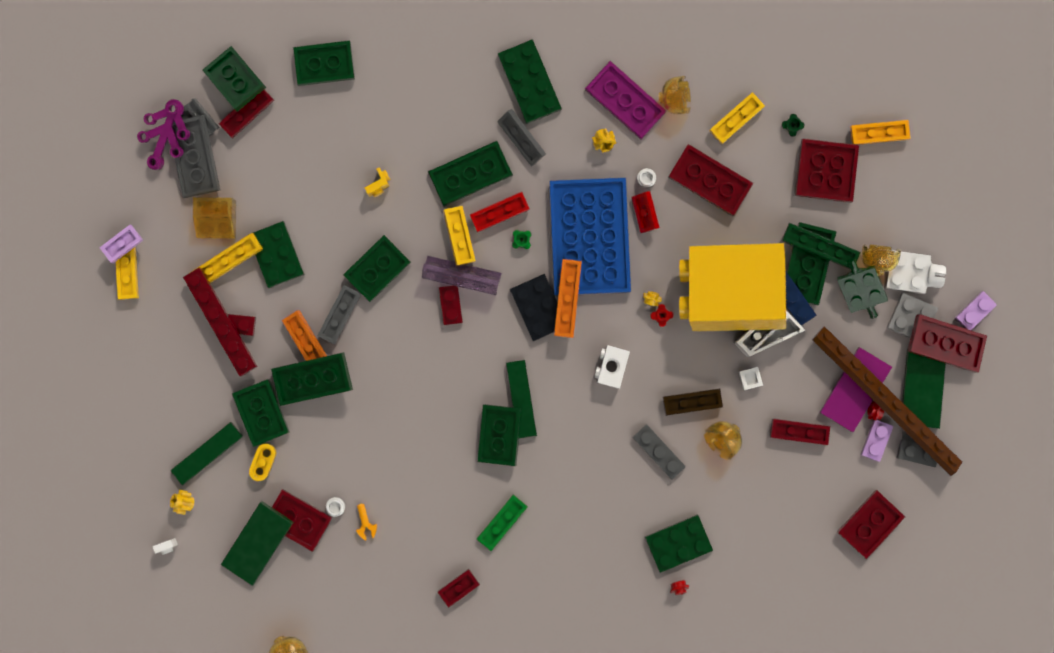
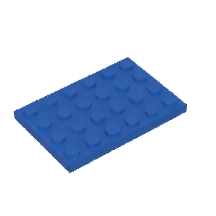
M626 178L550 181L554 296L559 295L562 259L582 261L578 295L631 292Z

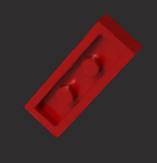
M520 192L470 214V217L478 233L530 210L523 192Z

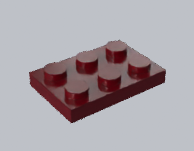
M284 489L281 490L272 506L273 509L294 522L285 536L312 552L315 550L333 518Z
M875 490L837 533L867 559L900 524L905 516L878 490Z

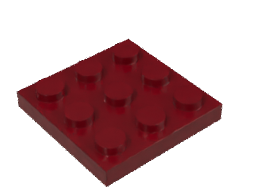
M801 139L795 196L852 203L854 199L859 145Z

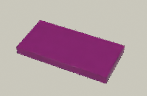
M611 61L585 88V91L640 140L666 113V110Z
M860 347L854 353V356L883 383L892 366ZM843 372L819 413L850 432H854L873 399Z

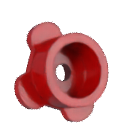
M664 304L658 305V309L650 315L651 319L658 322L660 327L666 326V322L674 316L673 312L668 311Z
M875 401L868 407V419L871 420L873 418L876 421L880 420L884 415V410Z
M685 580L670 584L672 588L670 593H675V595L687 593L686 590L689 589V585H686Z

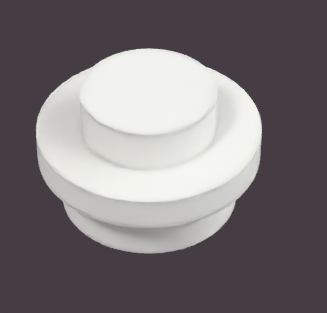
M642 169L637 175V181L642 187H651L656 182V174L651 169Z
M338 497L331 498L326 503V511L330 516L338 517L345 511V503Z

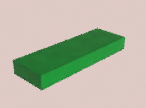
M513 494L477 537V540L492 551L528 506Z

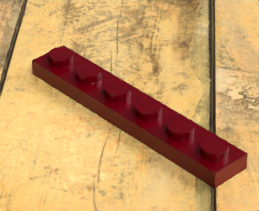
M199 267L185 275L183 279L239 377L257 368V364L202 268Z

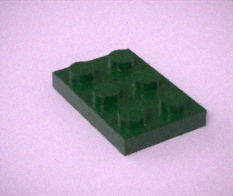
M350 40L293 47L298 86L355 79Z
M232 46L202 70L237 112L266 88Z
M284 221L253 232L263 248L255 256L268 288L305 275Z
M383 235L343 275L371 302L411 262Z
M269 379L232 393L253 447L290 433Z
M483 404L477 462L517 466L522 408Z
M698 514L645 536L660 573L713 551Z

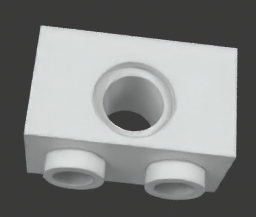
M609 345L606 346V349L602 348L599 359L603 361L601 368L597 367L594 378H597V383L620 389L630 351ZM613 361L616 363L617 368L614 372H609L606 369L607 362Z

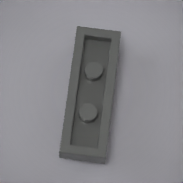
M513 109L508 110L497 121L530 166L535 165L546 155Z
M343 285L317 336L335 345L361 293Z
M647 424L633 436L634 440L671 480L686 467Z

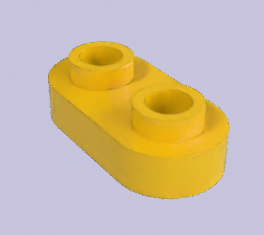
M262 444L257 448L249 469V475L253 480L262 481L269 476L277 454L273 445ZM266 449L270 451L268 457L264 455ZM258 468L263 469L262 475L257 473Z

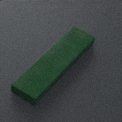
M788 223L781 240L848 269L850 267L847 261L851 259L852 262L854 258L857 263L861 253L792 223Z
M525 360L508 362L506 365L513 407L522 408L519 438L537 436Z
M230 422L170 471L180 484L184 485L244 436Z

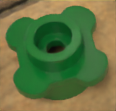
M515 230L513 232V248L518 249L522 247L529 249L531 247L529 241L532 234L530 231Z

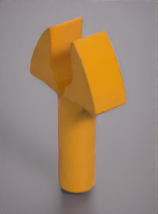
M358 504L357 509L362 526L360 529H356V532L366 541V527L371 530L372 538H374L377 532V524L372 525L369 523L365 505Z

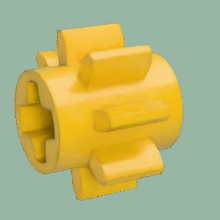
M606 128L596 131L595 137H592L595 150L600 149L602 153L612 150L614 144L617 143L613 131L608 133Z
M179 490L178 494L174 493L171 496L170 507L173 508V512L185 515L186 511L193 509L194 498L191 497V493H188V491Z

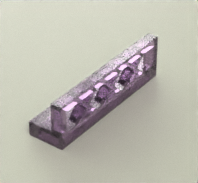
M427 256L426 263H424L422 269L423 279L495 296L497 295L502 274L465 264L456 266L453 261ZM430 262L438 264L440 267L430 265ZM450 268H457L458 271L450 270ZM474 272L476 275H471L467 273ZM488 276L495 277L496 280L488 279V278H486V277H488Z

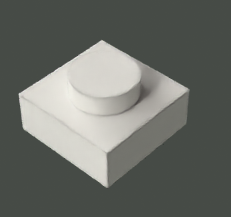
M758 367L739 372L743 390L763 386Z
M173 538L152 547L155 554L161 552L164 555L172 552V547L178 544L176 539Z

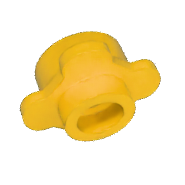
M648 291V293H643V302L645 304L658 306L659 302L662 301V297L656 292Z

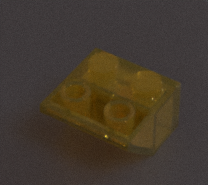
M193 197V221L196 237L202 239H236V200L233 198Z

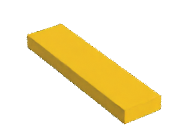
M250 233L199 267L202 268L208 281L212 283L263 250L254 233Z

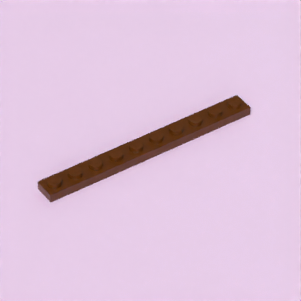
M825 326L821 328L812 340L950 476L954 475L962 464L958 456Z

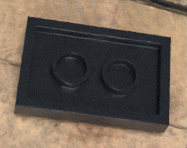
M545 274L510 289L533 342L555 332L558 302Z

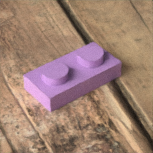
M130 224L103 244L100 249L107 259L114 263L141 243L143 239Z
M982 291L955 319L965 329L972 330L997 304Z
M873 420L860 455L880 462L893 426L879 420Z

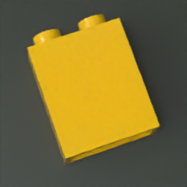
M784 243L689 246V259H680L679 261L680 282H689V296H680L679 315L680 320L689 319L692 331L786 329Z

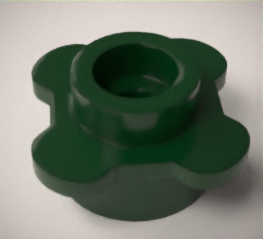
M791 114L787 121L782 122V128L786 129L791 137L796 136L797 132L805 126L804 122H801L796 114Z

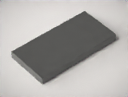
M205 115L183 119L186 129L190 132V137L187 140L177 138L178 128L174 121L172 128L179 146L183 149L182 157L175 158L183 198L221 191ZM182 131L181 136L183 138L185 137L184 131ZM175 149V154L178 155L179 151Z

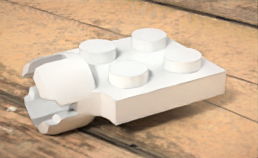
M892 250L886 289L925 294L927 287L941 288L944 286L946 278L936 277L935 275L945 276L946 267L931 263L930 255Z

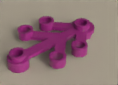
M171 99L166 103L165 109L154 114H145L144 122L147 125H154L157 120L167 118L163 125L149 131H140L137 134V139L141 143H147L151 138L160 135L153 155H150L147 159V165L152 170H160L164 166L162 153L167 139L171 145L170 155L174 158H180L183 155V149L179 146L177 138L187 140L190 137V132L186 129L181 116L184 112V106L179 100ZM173 105L175 106V111H174V112H172V106H173ZM149 116L152 117V122H149ZM174 121L178 128L177 138L172 128ZM182 131L185 132L184 138L181 136ZM143 134L146 135L145 140L142 139ZM175 149H178V155L175 154ZM153 159L156 161L155 165L152 164Z

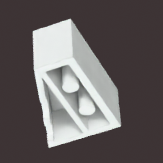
M786 310V329L747 330L734 344L746 357H750L805 331V329Z

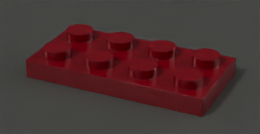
M689 144L668 176L671 180L731 216L735 215L753 185V182Z
M917 314L907 352L979 373L987 335Z

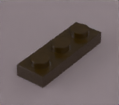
M720 388L663 397L665 416L723 407Z

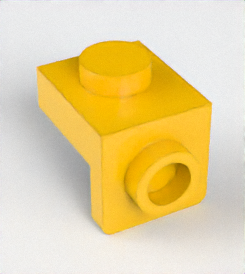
M380 167L376 168L381 179L364 187L369 197L372 195L377 197L384 193V189L390 187L388 184L390 178L386 170L382 171Z

